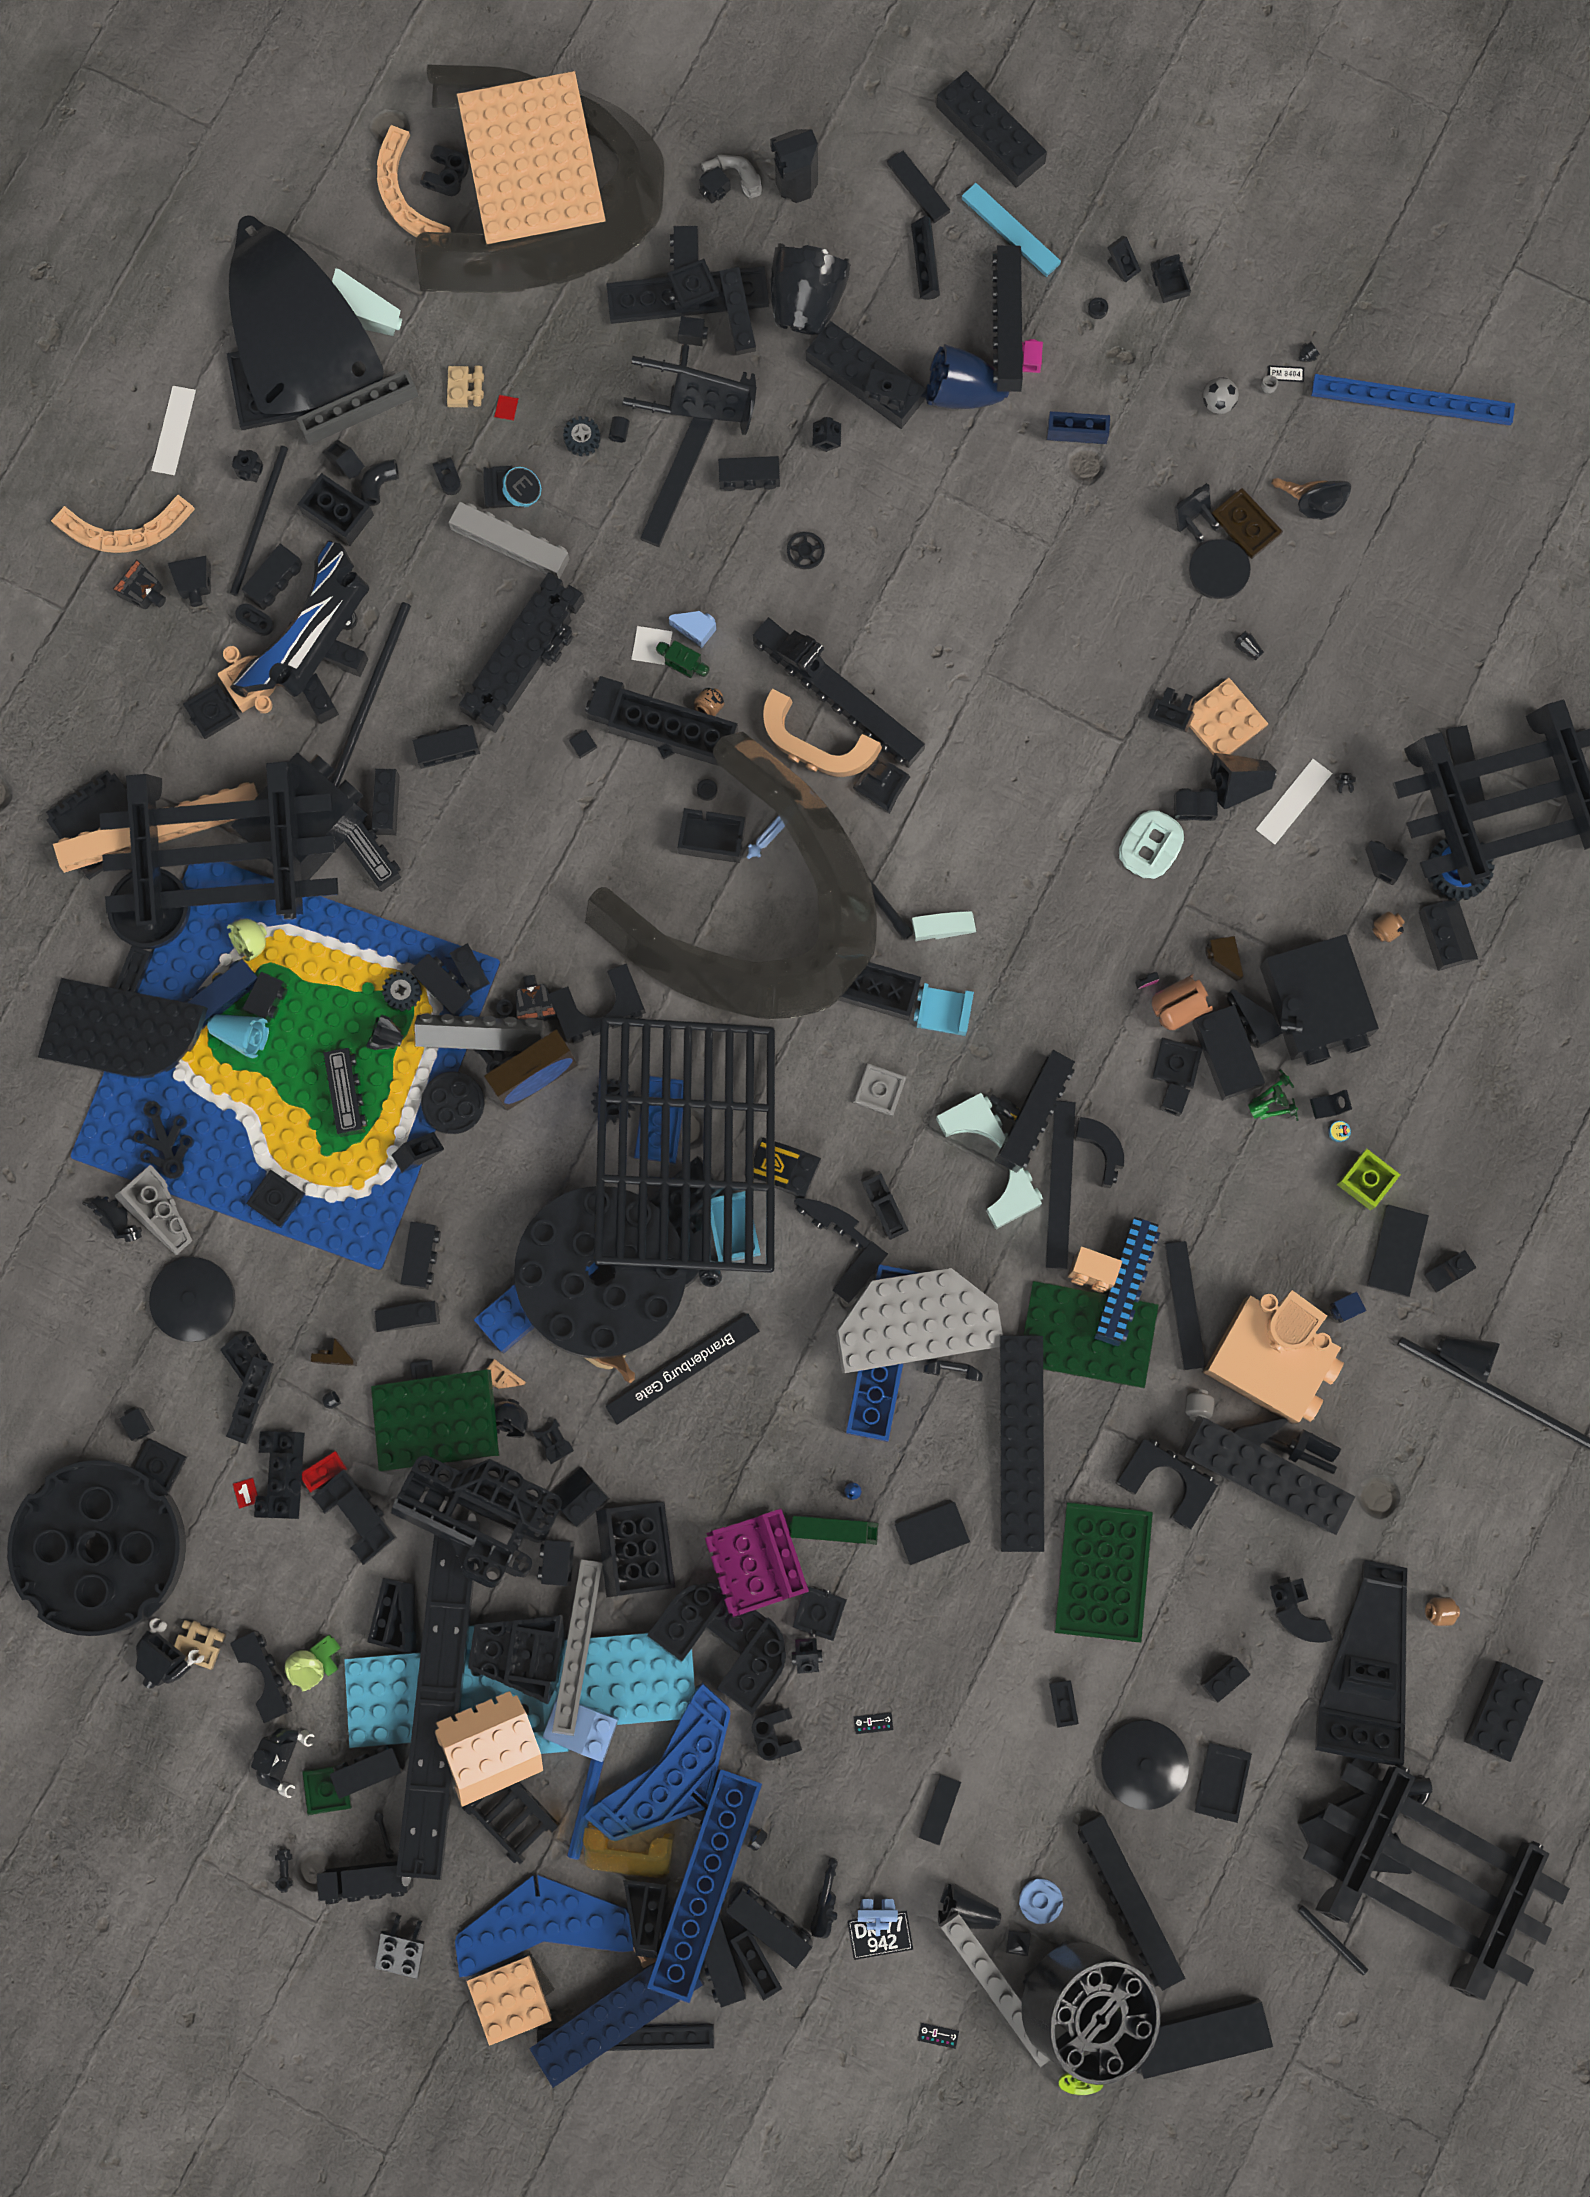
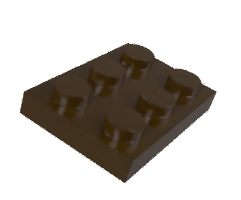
M1243 488L1212 512V516L1251 559L1264 550L1283 532Z

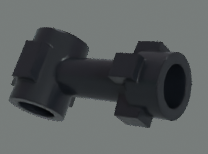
M290 1849L277 1850V1855H275V1861H280V1879L275 1882V1887L281 1893L288 1892V1889L293 1886V1880L289 1877L288 1860L293 1859Z

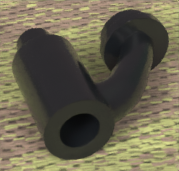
M1430 1778L1415 1779L1407 1796L1420 1795L1417 1802L1425 1805L1429 1800L1430 1793H1432Z

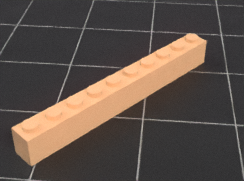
M246 782L231 790L222 789L215 795L200 796L198 800L192 802L183 801L175 807L255 800L258 792L254 783ZM237 819L157 826L158 843ZM99 828L91 833L88 831L82 832L75 838L60 839L58 843L53 844L60 868L65 873L103 861L102 855L130 853V828L100 830Z

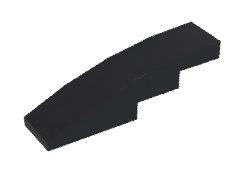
M253 1356L238 1394L239 1399L226 1437L248 1444L268 1387L274 1363Z

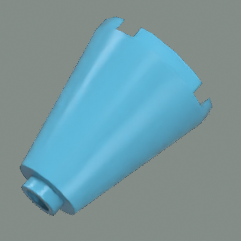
M216 1014L209 1019L207 1024L211 1035L249 1058H256L258 1056L256 1054L257 1051L264 1049L269 1034V1028L265 1027V1023L268 1022L261 1017Z

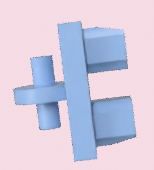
M872 1899L861 1900L860 1910H858V1922H875L867 1923V1930H875L876 1936H880V1930H889V1923L880 1922H897L898 1910H895L893 1899H883L882 1910H873Z

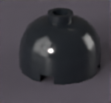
M508 1399L507 1401H500L494 1404L498 1434L501 1430L509 1432L506 1435L508 1437H524L529 1421L527 1412L519 1405L518 1401Z

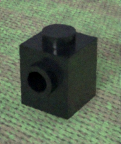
M719 166L710 172H705L699 179V192L704 199L708 198L711 203L723 199L726 193L731 190L730 180Z

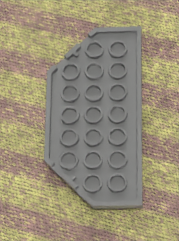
M952 1268L869 1281L859 1299L855 1301L844 1321L836 1329L842 1373L1000 1347V1336H1003L998 1304Z

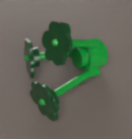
M1279 1069L1278 1071L1281 1075L1278 1077L1280 1080L1261 1095L1252 1099L1253 1102L1248 1104L1254 1119L1260 1117L1263 1120L1268 1117L1290 1113L1291 1117L1295 1116L1296 1121H1299L1297 1115L1298 1108L1295 1105L1294 1098H1292V1104H1289L1288 1109L1267 1113L1270 1110L1268 1105L1275 1101L1281 1106H1288L1286 1094L1280 1087L1282 1084L1285 1086L1289 1084L1294 1088V1085L1289 1080V1076ZM1271 1092H1273V1094H1272L1273 1097H1272V1098H1270V1099H1268V1100L1263 1099V1098H1265L1267 1095H1269Z

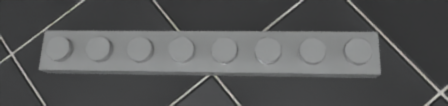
M581 1559L552 1733L574 1736L602 1568L601 1562Z
M957 1911L939 1924L1035 2061L1042 2067L1050 2059L1033 2046L1025 2032L1021 2014V2000Z

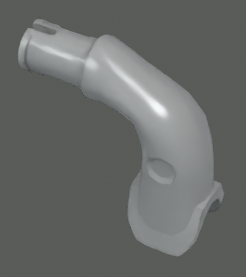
M719 154L716 158L701 163L704 173L710 172L717 166L722 171L729 168L736 169L741 177V187L744 194L748 198L761 195V178L746 158Z

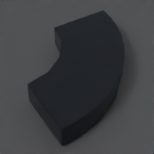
M1298 1607L1275 1613L1282 1626L1299 1639L1315 1643L1333 1640L1325 1619H1308L1301 1614Z

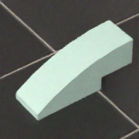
M972 911L913 917L911 921L915 941L932 938L936 940L976 932Z

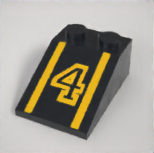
M763 1137L754 1157V1179L766 1183V1138ZM775 1141V1188L805 1199L821 1163V1158Z

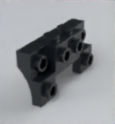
M260 1431L258 1453H270L267 1496H255L254 1517L299 1519L305 1433Z
M346 1470L338 1473L312 1496L324 1514L338 1505L360 1536L363 1537L350 1547L360 1559L362 1565H365L378 1555L381 1550L397 1539L383 1518L385 1515L383 1510L378 1505L374 1506L372 1504L370 1493L365 1488L361 1489L358 1487Z

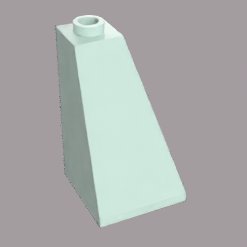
M335 269L332 282L346 299L364 329L393 336L395 329L399 330L402 323V318H399L401 310L340 269Z

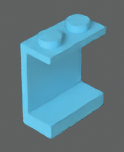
M924 983V989L919 988L917 1001H921L920 1009H916L914 1021H917V1028L966 1036L974 992L965 991V994L940 990L929 988V984Z

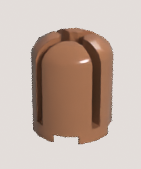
M1194 974L1153 996V1011L1156 1017L1160 1016L1159 1022L1168 1030H1176L1213 1010L1212 1006L1208 1007L1206 996L1208 994L1200 980L1194 981Z

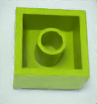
M1365 1149L1337 1185L1371 1211L1379 1204L1401 1174L1370 1150Z

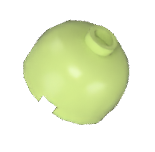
M244 918L236 920L227 926V929L231 928L232 931L228 935L234 948L239 954L244 953L247 956L243 958L245 961H250L262 953L266 946L265 936L267 935L262 924L258 925L255 921Z

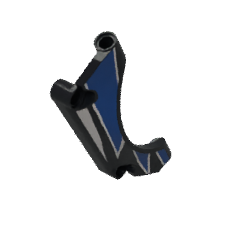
M326 542L314 560L313 583L302 608L288 628L273 644L244 665L230 686L236 694L246 697L249 692L273 689L276 685L283 687L293 697L303 692L313 673L363 597L369 591V585L356 572H351L354 565L340 543Z

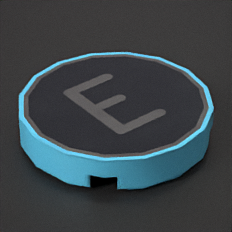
M514 467L502 479L503 494L515 506L529 507L541 495L539 479L536 474L527 468Z

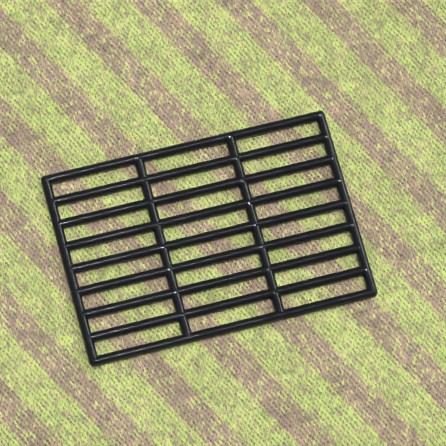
M607 1016L601 1018L594 1235L595 1264L772 1273L774 1271L775 1029L773 1027ZM609 1025L621 1026L620 1095H607ZM630 1026L642 1027L641 1096H628ZM651 1028H663L662 1098L649 1097ZM672 1029L684 1030L683 1099L670 1098ZM692 1030L705 1031L704 1100L691 1099ZM713 1031L725 1032V1101H712ZM734 1033H746V1103L733 1102ZM754 1034L767 1035L766 1104L754 1103ZM607 1103L619 1104L618 1175L605 1174ZM628 1104L641 1105L639 1176L626 1175ZM649 1106H662L660 1177H648ZM670 1107H683L682 1178H669ZM691 1108L704 1109L703 1180L690 1179ZM712 1109L725 1110L724 1181L711 1180ZM733 1110L746 1111L745 1182L733 1181ZM754 1112H766V1183L754 1182ZM605 1183L617 1184L616 1257L603 1256ZM626 1184L639 1185L637 1258L624 1257ZM647 1185L660 1186L659 1259L646 1258ZM669 1186L681 1187L680 1260L667 1259ZM690 1187L703 1188L702 1261L689 1260ZM711 1189H724L723 1262L710 1261ZM732 1190H745V1263L732 1262ZM754 1191H766V1264L753 1263Z

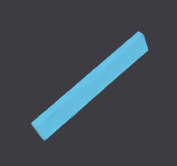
M977 183L962 195V200L1012 246H1021V254L1043 275L1047 277L1060 265L1061 260Z

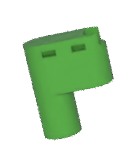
M328 1635L309 1651L323 1664L324 1672L328 1677L338 1670V1667L330 1657L340 1650L341 1647L334 1637L332 1638L331 1635Z

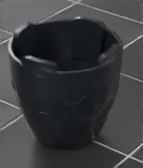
M778 243V247H775L770 278L771 302L776 326L787 329L790 326V329L794 332L819 335L835 313L845 291L851 266L849 263L850 259H840L829 255L826 249L805 245L802 248L785 247L784 244Z

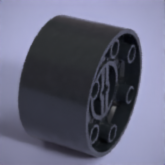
M1076 1942L1053 1950L1034 1968L1023 1992L1021 2005L1022 2021L1025 2032L1033 2046L1068 2074L1084 2083L1106 2085L1126 2078L1143 2064L1156 2042L1160 2026V2006L1152 1984L1139 1970L1098 1945ZM1114 1966L1107 1982L1102 1983L1101 1967ZM1060 2024L1067 2032L1055 2040V2025ZM1085 2050L1091 2052L1088 2055H1083Z

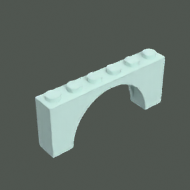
M982 1093L936 1117L945 1137L957 1133H976L989 1138L1001 1149L1008 1135L1007 1133L1004 1134L1001 1130L1002 1122L997 1114L993 1115L990 1110L992 1104L987 1096L983 1097ZM1022 1168L1016 1173L1009 1169V1180L1004 1194L996 1203L987 1208L986 1212L995 1229L1041 1206L1040 1200L1043 1199L1038 1188L1034 1189L1030 1183L1033 1180L1028 1170L1024 1171Z

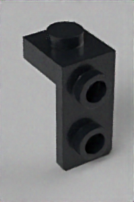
M1303 1429L1296 1439H1292L1288 1450L1291 1451L1288 1459L1296 1463L1306 1449L1330 1462H1334L1340 1454L1341 1448Z

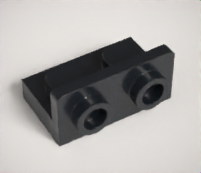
M249 1332L236 1335L220 1349L242 1382L245 1379L253 1356L268 1361V1357L262 1352L255 1338Z

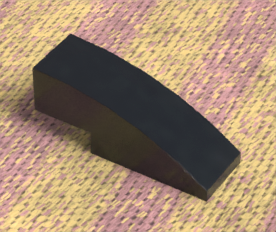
M877 1171L861 1179L864 1190L889 1240L908 1232L909 1230L882 1173Z

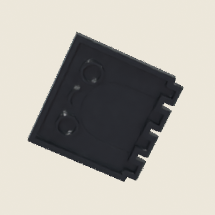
M239 351L226 353L241 430L297 420L298 417L318 409L314 408L283 414H264L260 412L250 390ZM278 383L266 395L265 401L271 403L284 390V384Z
M106 770L96 777L99 784L95 785L93 781H90L78 789L81 793L80 797L74 792L61 802L65 806L63 809L57 804L46 811L49 816L46 821L59 839H71L78 837L82 832L88 831L91 833L97 831L100 828L99 813L128 811L127 789L115 773L111 775ZM103 861L81 867L80 869L90 880L103 871Z

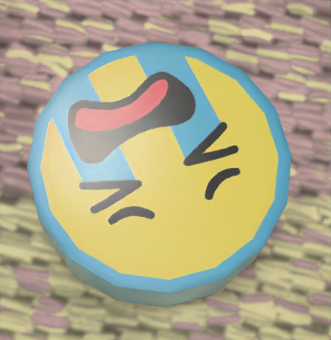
M1344 1121L1334 1122L1330 1125L1328 1131L1329 1137L1335 1142L1347 1140L1351 1133L1349 1125Z

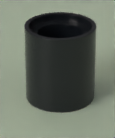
M621 416L612 417L608 438L618 443L626 442L630 421Z

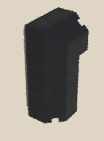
M796 129L771 138V151L775 152L776 185L781 197L785 199L786 197L790 198L795 203L812 198L814 189L818 185V142L813 130Z

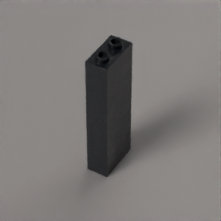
M1258 1998L1161 2022L1153 2049L1143 2064L1136 2070L1137 2074L1141 2073L1143 2079L1272 2048L1273 2043L1262 2001Z

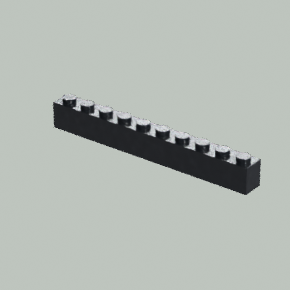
M768 617L753 634V645L759 651L768 653L769 658L775 664L780 663L784 666V670L790 676H796L800 679V683L809 690L811 688L816 692L815 695L822 702L827 701L832 705L831 708L838 715L843 714L848 718L847 721L851 726L855 728L858 726L863 731V735L879 742L882 746L881 750L885 753L890 752L898 764L901 766L906 765L909 768L924 751L925 743L826 663L821 671L812 678L806 670H799L794 665L781 659L776 650L790 634ZM818 660L812 662L810 666L811 671L818 667Z

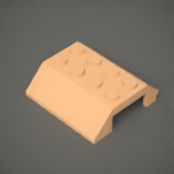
M510 1691L495 1697L497 1704H494L492 1699L476 1705V1713L473 1712L472 1708L455 1714L457 1720L453 1722L451 1716L436 1722L438 1729L435 1730V1735L439 1745L443 1747L456 1783L454 1787L461 1806H465L543 1771L541 1753L527 1714L518 1696H512Z

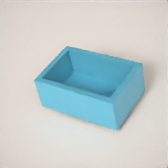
M745 1191L732 1194V1261L745 1259ZM719 1196L711 1199V1226L718 1261L723 1262L724 1196ZM753 1219V1257L760 1256L761 1253Z

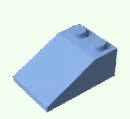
M557 1696L542 1738L586 1757L603 1762L619 1718L579 1703L574 1736L552 1733L558 1700Z

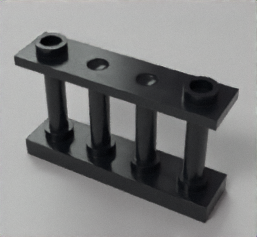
M520 1781L508 1786V1793L486 1815L476 1807L485 1797L461 1806L467 1814H473L508 1851L506 1855L513 1863L518 1862L521 1864L525 1860L521 1854L544 1831L547 1832L549 1830L552 1833L560 1825ZM520 1798L524 1803L523 1809L499 1831L491 1822L514 1799ZM534 1814L540 1820L538 1822L539 1825L515 1848L506 1838L529 1815L532 1816Z

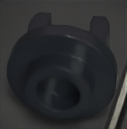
M1340 773L1335 778V782L1338 783L1337 791L1342 793L1343 786L1348 785L1349 792L1353 793L1354 786L1352 783L1356 782V777L1352 776L1351 773Z

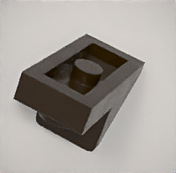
M334 1338L333 1355H330L331 1351L318 1350V1354L311 1353L312 1363L357 1366V1361L336 1338Z

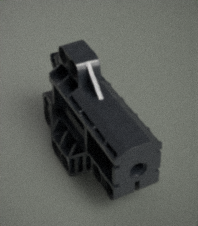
M425 1455L415 1461L394 1502L391 1514L451 1542L462 1566L464 1576L486 1587L494 1588L499 1585L505 1572L514 1577L523 1578L529 1574L532 1567V1559L527 1554L518 1550L524 1537L535 1543L543 1542L555 1522L562 1502L558 1495L523 1479L522 1475L517 1471L492 1459L458 1471ZM495 1471L498 1473L499 1477H495L489 1474L488 1472ZM510 1480H514L517 1482L518 1487L511 1485L507 1482ZM484 1486H486V1487H488V1488H491V1489H493V1490H491V1491L486 1490V1489L484 1488ZM535 1490L538 1494V1497L528 1493L527 1491ZM424 1491H426L427 1494L422 1503L419 1500L421 1499ZM503 1495L511 1498V1500L505 1499ZM445 1500L447 1501V1503L443 1511L441 1512L439 1511V1509L443 1501ZM547 1500H555L557 1502V1508L553 1504L547 1502ZM457 1504L513 1530L507 1545L452 1519L451 1516ZM541 1522L544 1523L542 1528L539 1527ZM513 1556H515L516 1558L512 1564V1567H510L509 1564ZM467 1563H476L478 1569L470 1570L467 1567ZM520 1563L525 1564L522 1570H519L518 1568ZM495 1572L498 1578L495 1580L489 1579L487 1573Z

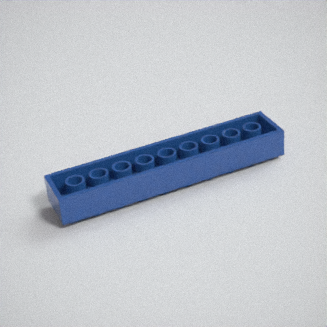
M720 1770L647 1989L690 2003L762 1783Z

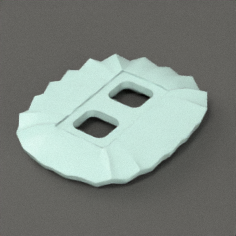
M1152 810L1140 814L1127 830L1119 847V859L1123 862L1124 867L1142 878L1155 879L1163 875L1176 860L1184 842V832L1181 825L1171 816L1160 811ZM1153 829L1164 834L1161 843H1156L1149 838ZM1143 846L1154 852L1150 860L1139 856L1138 853Z

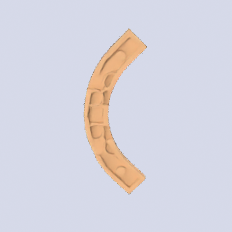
M391 125L382 143L377 160V182L382 200L393 219L408 233L425 242L444 248L451 233L450 227L420 215L407 204L400 191L397 174L398 165L410 133Z
M177 495L156 518L144 524V527L136 530L128 529L114 532L104 531L101 528L86 523L65 506L51 522L69 537L86 547L104 552L124 553L150 547L167 538L195 509L185 499Z

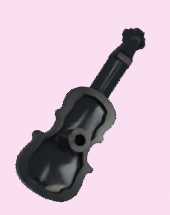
M830 1858L828 1861L829 1867L825 1871L822 1892L818 1897L817 1911L811 1923L812 1936L822 1939L829 1937L832 1923L837 1919V1912L833 1911L836 1896L831 1891L833 1879L836 1876L835 1869L838 1864L835 1858Z

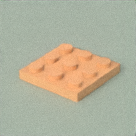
M1230 678L1195 703L1193 709L1190 710L1195 715L1189 727L1213 755L1214 753L1231 755L1268 725L1267 721Z
M530 1955L467 1980L489 2046L552 2021Z

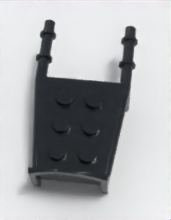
M687 344L681 345L679 365L667 363L665 360L662 362L647 359L645 356L643 358L632 356L631 364L639 365L641 368L644 366L659 369L661 372L677 373L675 385L671 388L669 406L657 404L656 401L652 403L637 400L636 397L634 399L624 397L622 405L630 406L632 409L635 407L650 410L652 413L655 411L670 415L740 422L742 435L747 434L756 398L757 387L754 373L751 374L750 379H747V372H743L741 380L738 382L687 367L689 345Z

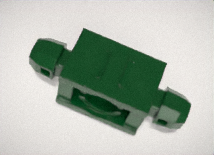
M675 640L670 647L665 642L658 643L656 651L665 658V665L689 678H692L695 672L701 677H706L709 673L710 668L703 662L701 663V654Z

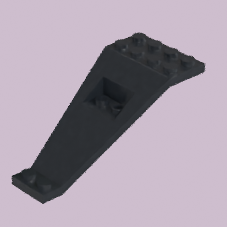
M1368 1560L1363 1562L1362 1584L1317 1710L1315 1750L1392 1766L1404 1765L1407 1568Z

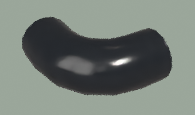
M395 459L374 464L365 472L360 482V499L370 506L378 505L381 502L380 488L382 484L399 479V470Z

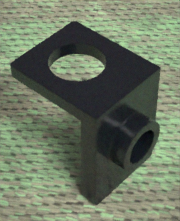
M1342 1090L1329 1096L1310 1099L1315 1119L1333 1117L1352 1110L1347 1090ZM1340 1096L1344 1098V1108H1341L1339 1105Z

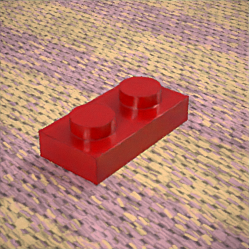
M335 1451L303 1471L302 1480L309 1492L312 1493L329 1482L342 1470L348 1469L338 1452Z

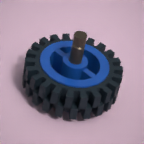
M1443 839L1435 846L1428 856L1429 859L1451 853L1447 839ZM1494 859L1486 861L1491 875L1484 878V883L1471 886V883L1462 885L1457 870L1429 877L1428 881L1429 883L1433 882L1432 888L1434 890L1438 889L1440 891L1439 895H1447V899L1455 898V901H1460L1461 899H1464V901L1469 900L1471 897L1474 898L1481 893L1490 883L1494 874L1492 873L1495 865H1492Z

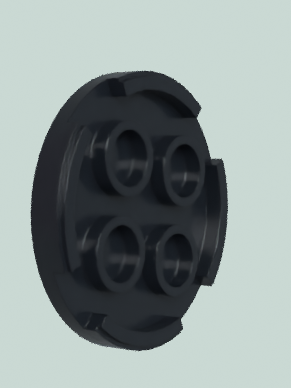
M1223 539L1211 540L1198 547L1189 565L1190 580L1196 590L1208 598L1229 599L1240 593L1246 586L1251 571L1250 561L1245 551L1237 544Z
M456 1071L441 1073L434 1077L425 1087L421 1098V1108L426 1121L434 1129L445 1134H461L473 1128L480 1120L485 1105L484 1095L479 1084L470 1076Z

